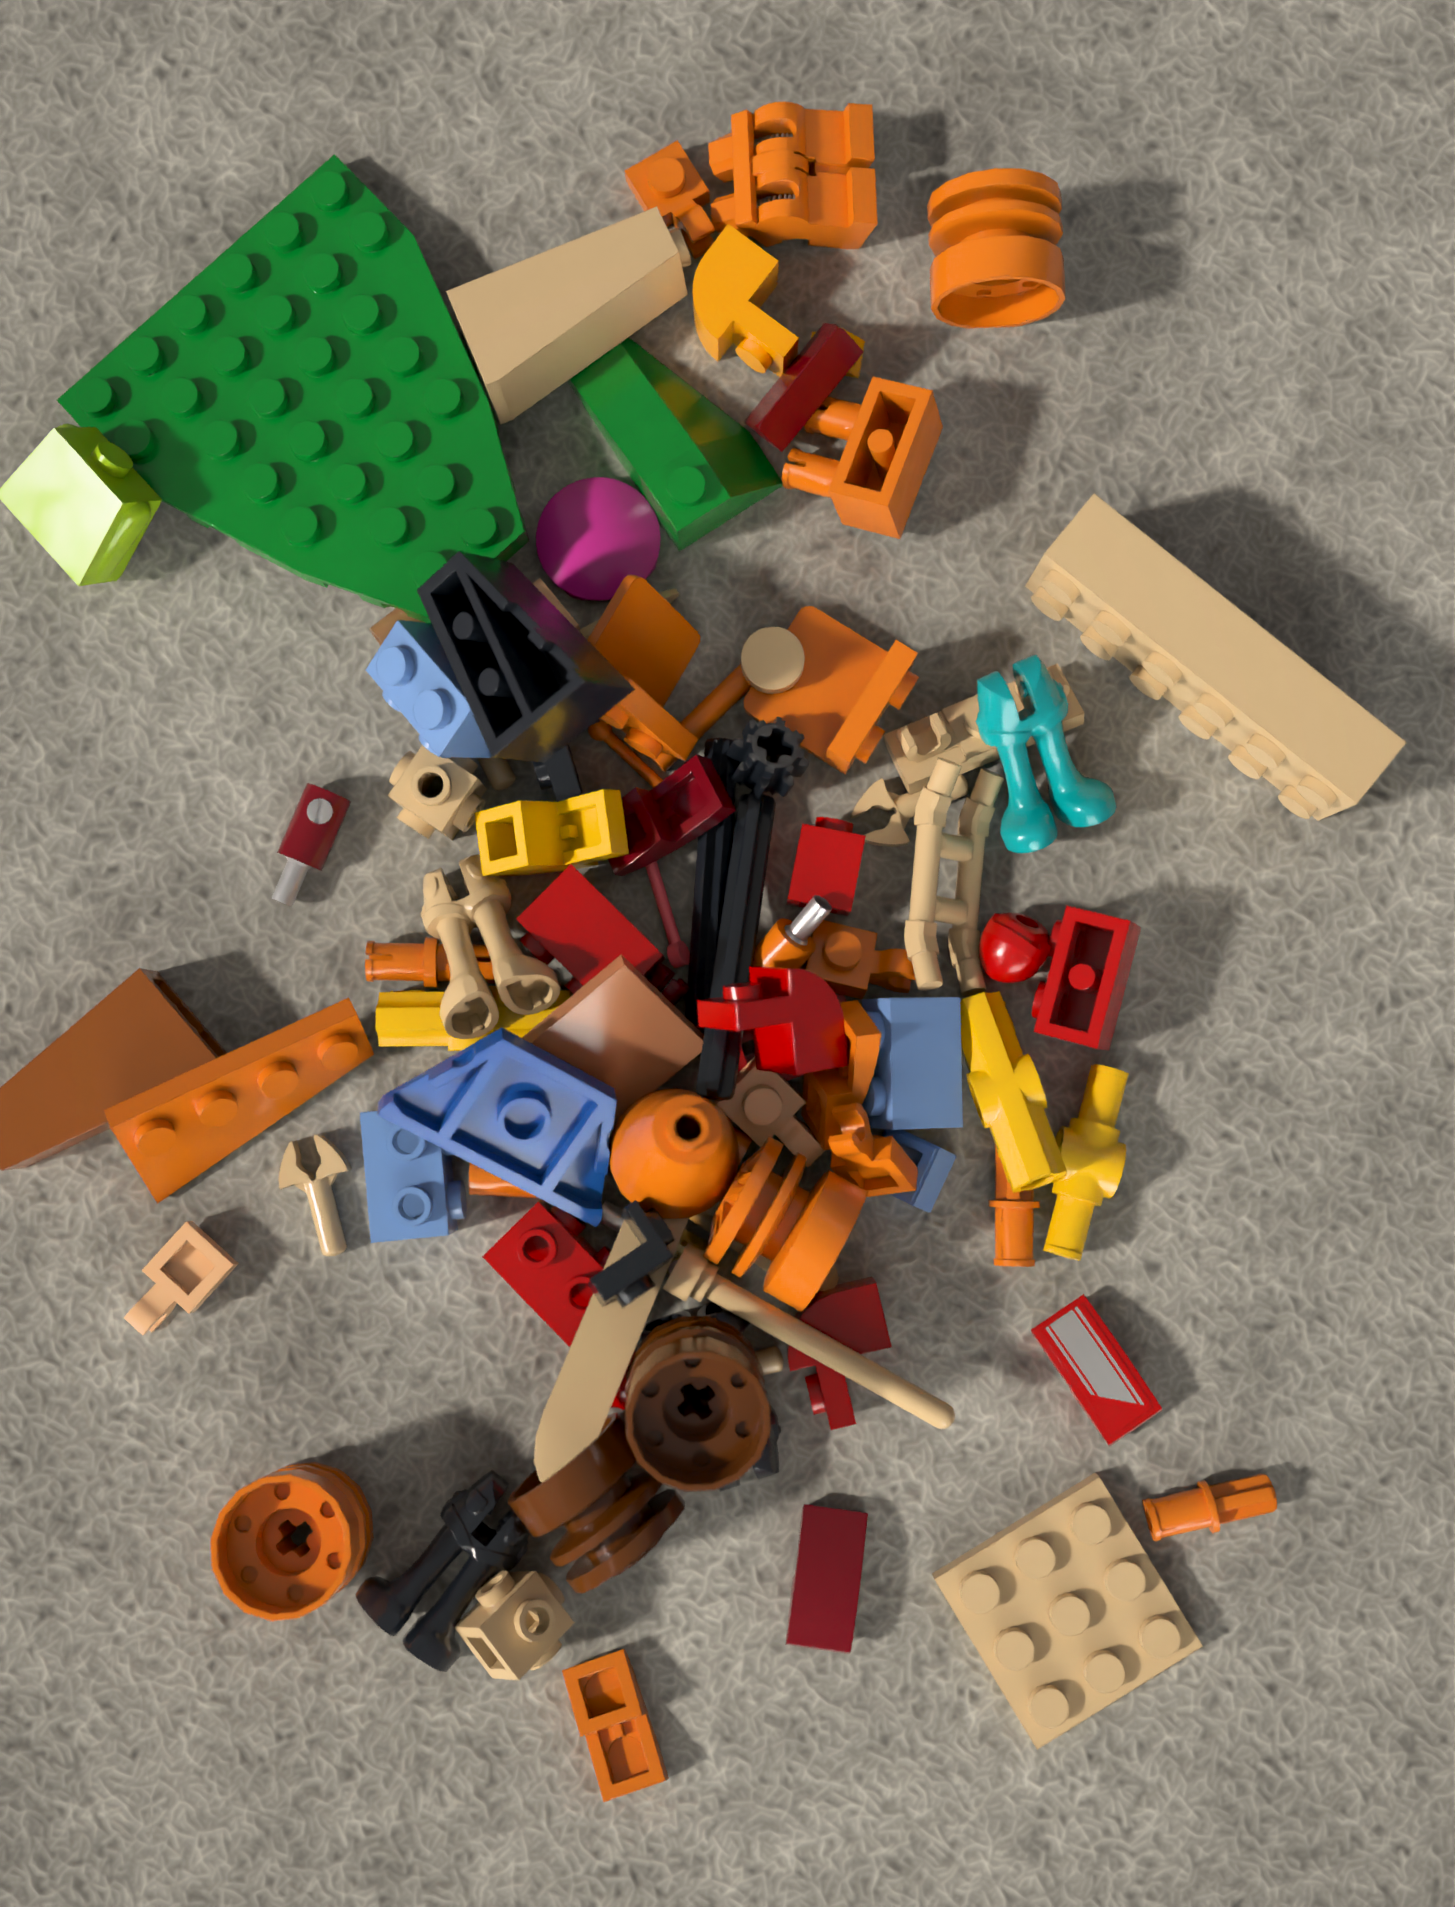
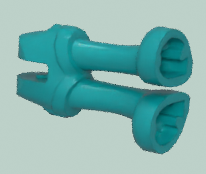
M1031 655L1013 664L1014 679L1025 707L1019 712L1007 683L998 671L977 679L979 712L976 724L983 742L986 745L996 746L1009 792L1008 807L1001 820L1000 834L1008 851L1023 854L1047 847L1058 836L1052 811L1043 800L1032 772L1026 745L1031 736H1033L1044 766L1048 782L1049 799L1054 814L1060 821L1073 827H1090L1110 818L1117 808L1113 790L1109 785L1100 780L1085 777L1076 769L1068 751L1062 720L1068 713V701L1063 691V685L1052 679L1046 666L1037 655Z

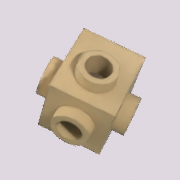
M423 745L416 754L412 751L407 752L394 768L389 780L394 787L388 794V797L403 808L396 818L427 839L430 838L435 829L453 840L459 830L466 832L475 822L474 813L482 811L485 805V800L481 797L487 788L473 775L479 765L470 758H442L436 756ZM436 776L441 777L443 780L442 792L433 798L424 797L423 794Z
M505 1570L491 1577L477 1591L475 1597L479 1602L456 1624L455 1630L492 1678L520 1680L529 1670H536L542 1667L557 1654L562 1645L559 1638L575 1622L562 1606L565 1601L563 1593L548 1576L536 1571L508 1572Z

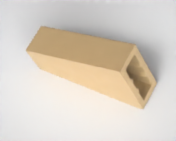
M657 207L446 291L500 424L515 419L688 295L683 268L691 265L687 245L678 227L670 231L668 230Z

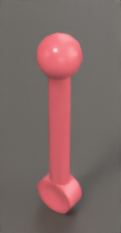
M655 861L645 867L668 939L667 956L669 962L674 968H680L689 964L690 952L687 945L680 939L658 863Z

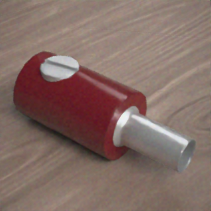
M306 784L277 853L286 856L288 861L272 895V899L292 907L308 869L314 868L322 871L351 804L350 800L316 785Z

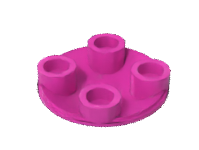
M604 477L578 480L557 492L541 513L536 530V547L539 560L549 578L574 599L592 601L611 600L627 575L633 574L646 579L656 568L661 544L657 516L646 498L639 491L624 482Z

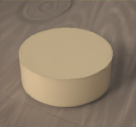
M765 627L754 632L746 640L741 652V669L747 682L756 690L767 694L782 693L792 688L802 675L805 661L804 650L799 639L790 631L781 627Z

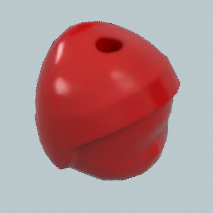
M1016 912L995 913L987 922L979 941L978 952L982 968L991 979L999 982L1017 983L1028 980L1040 970L1048 958L1051 949L1049 944L1050 934L1040 922L1027 915Z

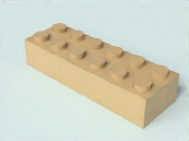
M1096 494L1090 497L1044 553L1025 585L1034 593L1031 596V600L1042 613L1055 621H1060L1063 617L1083 632L1080 639L1093 654L1104 660H1110L1112 657L1118 660L1132 672L1129 678L1138 690L1155 700H1159L1163 696L1182 712L1179 715V719L1188 730L1206 740L1213 736L1231 751L1228 758L1239 771L1253 779H1259L1263 776L1281 791L1278 795L1279 801L1289 811L1303 819H1309L1313 816L1319 821L1356 805L1407 743Z

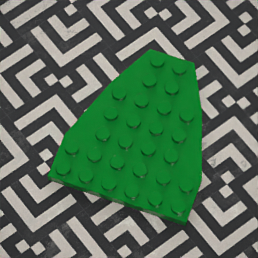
M335 154L57 399L59 404L80 427H97L110 443L124 450L131 458L133 468L162 499V502L185 513L192 521L206 528L212 527L234 539L240 546L306 581L326 588L328 585L349 591L359 595L363 601L383 608L394 607L403 610L408 617L425 623H431L417 589L458 551L508 561L530 541L523 515L517 503L516 490L504 456L494 411L414 235Z

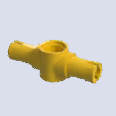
M1099 1064L1091 1065L1078 1118H1071L1069 1127L1062 1125L1056 1134L1055 1140L1067 1174L1053 1181L1052 1193L1057 1195L1043 1248L1045 1252L1081 1261L1094 1206H1101L1103 1197L1110 1199L1117 1190L1126 1160V1144L1118 1142L1120 1131L1115 1129L1129 1075L1127 1072Z

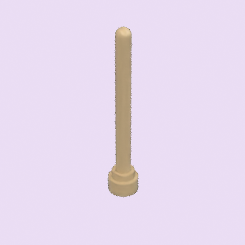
M689 1242L687 1243L663 1287L665 1291L685 1302L689 1296L699 1302L705 1297L934 1427L946 1429L953 1424L955 1411L950 1404L718 1275L717 1272L720 1267L703 1257L705 1251Z

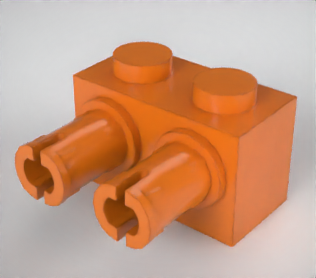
M872 377L862 404L828 396L804 425L807 433H817L846 440L847 444L841 459L836 460L804 452L798 448H792L787 457L795 465L784 464L782 484L786 489H796L831 498L843 525L901 539L943 425L933 390Z

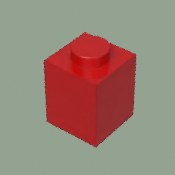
M816 817L815 826L802 823L786 905L804 908L814 895H819L830 903L832 907L830 913L848 916L851 913L866 838L865 835L852 833L853 823L829 817Z

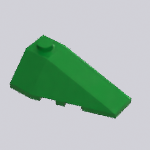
M629 337L568 380L571 388L640 493L650 503L657 519L679 552L783 486L782 480L747 429Z

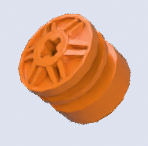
M993 168L970 172L951 179L932 192L927 204L928 221L932 227L928 235L929 246L934 255H936L930 267L931 310L936 319L951 326L961 328L1017 327L1042 320L1060 309L1066 297L1064 257L1061 249L1056 246L1063 235V224L1059 216L1062 210V198L1060 188L1055 180L1044 173L1022 168Z
M768 1136L763 1146L747 1161L742 1163L729 1190L719 1203L712 1217L709 1241L703 1257L718 1264L733 1240L741 1243L743 1247L734 1263L732 1273L742 1277L760 1255L771 1260L765 1276L763 1291L802 1312L820 1288L842 1250L863 1207L867 1191L828 1170L808 1192L799 1187L807 1157L797 1152L782 1176L776 1174L771 1170L783 1148V1144Z
M318 1462L289 1464L238 1490L219 1512L210 1539L212 1570L224 1595L243 1612L269 1621L301 1618L333 1598L336 1593L340 1592L350 1583L366 1563L374 1538L372 1510L361 1487L342 1470ZM306 1522L310 1525L313 1532L308 1535L306 1542L297 1546L293 1543L290 1536L296 1531V1526Z

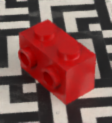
M572 864L516 918L527 930L519 939L520 942L539 961L549 965L554 959H557L573 975L565 984L573 994L621 954L645 978L655 970L659 963L665 960L664 955Z
M1066 905L1063 920H1056L1049 939L1051 949L1048 956L1053 957L1047 982L1041 981L1035 993L1032 1018L1037 1020L1034 1032L1109 1051L1141 927L1130 920Z
M541 1199L482 1257L548 1326L571 1347L593 1295L592 1290L588 1286L589 1280L603 1271L611 1249L604 1246L597 1252L580 1235L587 1227L583 1220Z

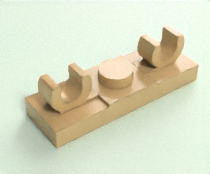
M1058 663L1047 667L1052 679L1063 685V691L1067 697L1068 713L1062 720L1064 732L1084 724V711ZM1013 681L1007 685L1019 712L1025 707L1016 682ZM978 695L945 707L940 712L884 734L886 748L909 795L921 791L923 786L927 787L938 757L961 765L962 768L959 775L1000 758L996 746L986 745L980 737L976 724L979 712ZM1033 736L1026 742L1027 747L1035 744Z

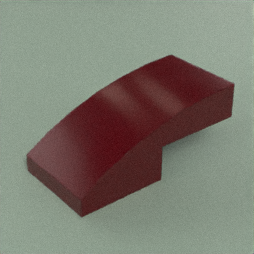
M696 754L652 790L649 791L635 787L623 796L622 806L629 854L609 858L608 861L615 875L625 876L681 848L735 812L736 808L711 760Z
M803 1505L785 1645L846 1654L851 1653L862 1575L868 1513Z

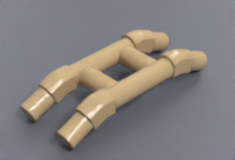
M938 757L927 787L923 786L915 807L914 825L917 826L909 920H905L904 943L908 960L912 961L918 990L927 991L939 988L943 985L937 957L939 954L936 939L937 923L934 922L953 924L952 928H949L948 951L952 967L956 968L961 995L969 997L986 992L987 990L978 952L980 941L978 920L985 839L989 836L990 821L996 809L993 806L1005 777L995 772L981 769L970 797H966L960 812L957 835L944 833L942 830L946 827V816L953 799L951 794L962 766ZM940 858L958 861L955 899L937 896Z

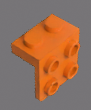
M630 574L621 582L587 640L635 690L599 719L617 729H621L626 733L624 741L648 757L657 759L662 751L686 761L698 739L663 707L700 643V634L644 578Z
M805 606L799 610L787 629L799 639L804 650L805 661L800 679L789 690L777 694L763 693L751 687L744 698L743 706L745 712L759 722L764 720L766 724L773 723L777 717L782 718L783 721H786L785 726L792 732L797 730L799 734L805 736L799 747L846 774L855 758L865 764L867 763L886 732L877 726L880 718L889 704L900 710L917 683L919 676L910 672L918 653L898 640H895L887 652L813 606Z

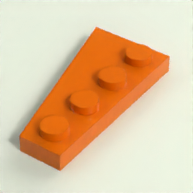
M348 997L107 1108L104 1112L112 1132L158 1204L374 1055V1052Z

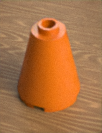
M684 1089L658 1090L636 1100L618 1119L609 1144L610 1171L621 1194L631 1203L636 1200L644 1211H648L652 1207L655 1208L663 1219L691 1218L712 1208L729 1190L736 1176L739 1164L738 1139L727 1115L710 1099Z

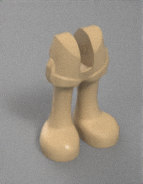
M478 854L459 860V866L464 877V886L467 894H470L465 898L456 901L458 897L442 868L427 873L423 879L424 905L420 913L423 925L428 934L434 938L441 939L450 969V984L445 990L441 1001L440 1018L447 1034L458 1039H473L483 1036L495 1027L499 1019L496 1001L480 971L472 946L470 934L474 928H478L492 962L493 975L499 995L510 1010L523 1015L539 1013L555 1003L560 995L559 981L553 969L537 959L526 956L518 948L506 919V914L511 907V893L507 887V882L499 876H482L481 860Z

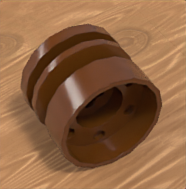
M708 1316L677 1317L655 1327L636 1346L626 1371V1437L638 1464L660 1483L683 1491L716 1490L740 1479L760 1459L770 1434V1404L765 1387V1379L761 1363L751 1342L731 1324ZM692 1383L698 1390L706 1387L707 1393L701 1397L693 1390L684 1393L683 1386Z
M618 1412L607 1416L600 1435L571 1461L543 1482L539 1481L537 1470L535 1469L514 1490L507 1501L533 1537H540L563 1525L567 1529L553 1548L550 1559L555 1566L561 1567L576 1560L566 1576V1581L575 1593L583 1594L635 1565L657 1545L663 1534L675 1523L685 1509V1501L676 1489H667L655 1495L663 1483L657 1481L647 1471L631 1479L626 1473L637 1460L626 1437V1423Z

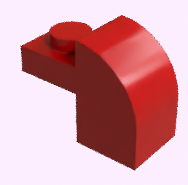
M749 966L750 982L723 985V997L697 1000L699 1027L731 1031L754 1030L756 1070L800 1075L848 1066L842 1007L833 989L815 973L796 968Z
M872 1276L838 1284L832 1289L817 1292L802 1312L797 1311L794 1316L859 1354L892 1347L877 1283ZM787 1344V1359L790 1372L812 1366L816 1367V1374L805 1376L813 1414L826 1412L831 1430L855 1425L856 1420L845 1376Z

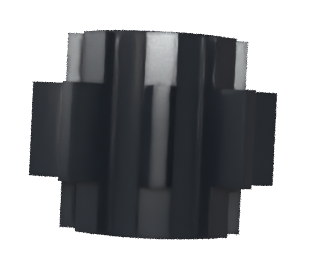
M777 717L773 723L766 724L764 720L756 722L754 719H750L742 731L743 739H734L727 750L726 755L734 759V763L737 764V769L731 778L732 782H737L739 786L745 784L748 788L752 789L751 792H753L755 799H759L763 792L770 791L771 795L778 793L782 797L787 796L794 786L793 777H802L809 766L810 761L803 757L804 750L799 749L805 736L799 734L797 730L792 732L785 726L786 721H783L780 717ZM767 755L770 756L769 761L766 760Z

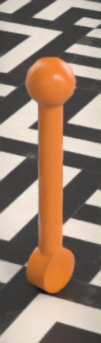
M600 720V722L588 727V734L592 739L604 741L653 788L663 781L612 732L613 728L611 725Z

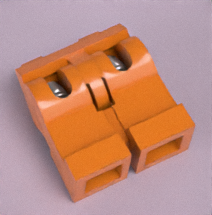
M782 101L763 105L756 109L753 114L749 110L732 114V132L708 143L709 165L713 175L724 183L734 180V193L716 198L711 203V223L714 229L721 234L729 224L744 236L753 237L765 247L783 243L782 240L806 239L809 246L860 249L878 224L875 169L869 168L875 160L872 104L848 103L844 111L804 109L803 106L797 103Z

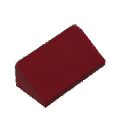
M823 323L746 418L744 423L783 452L864 351L843 328L837 324Z

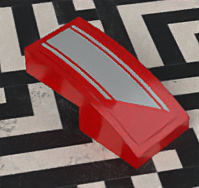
M1084 1294L1031 1329L1032 1335L1067 1383L1071 1393L1109 1447L1162 1411V1407Z

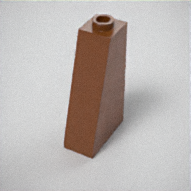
M139 968L0 1087V1170L26 1168L111 1129L104 1112L105 1109L225 1055L227 1052L158 971Z

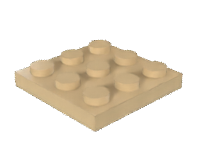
M1096 1472L932 1573L934 1580L1037 1750L1203 1647Z

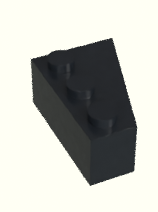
M458 551L417 589L493 758L545 763L635 690L511 562Z

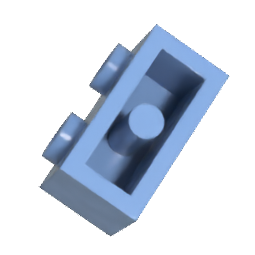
M397 620L366 668L368 674L383 690L384 700L406 717L419 733L421 744L436 756L442 758H491L492 755L432 623Z
M960 997L862 999V1007L881 1032L879 1054L874 1075L862 1104L867 1113L870 1128L905 1130L963 1127Z
M378 1111L360 1112L371 1243L448 1236L458 1231L457 1219H465L467 1216V1198L463 1180L454 1181L451 1155L454 1154L378 1116Z

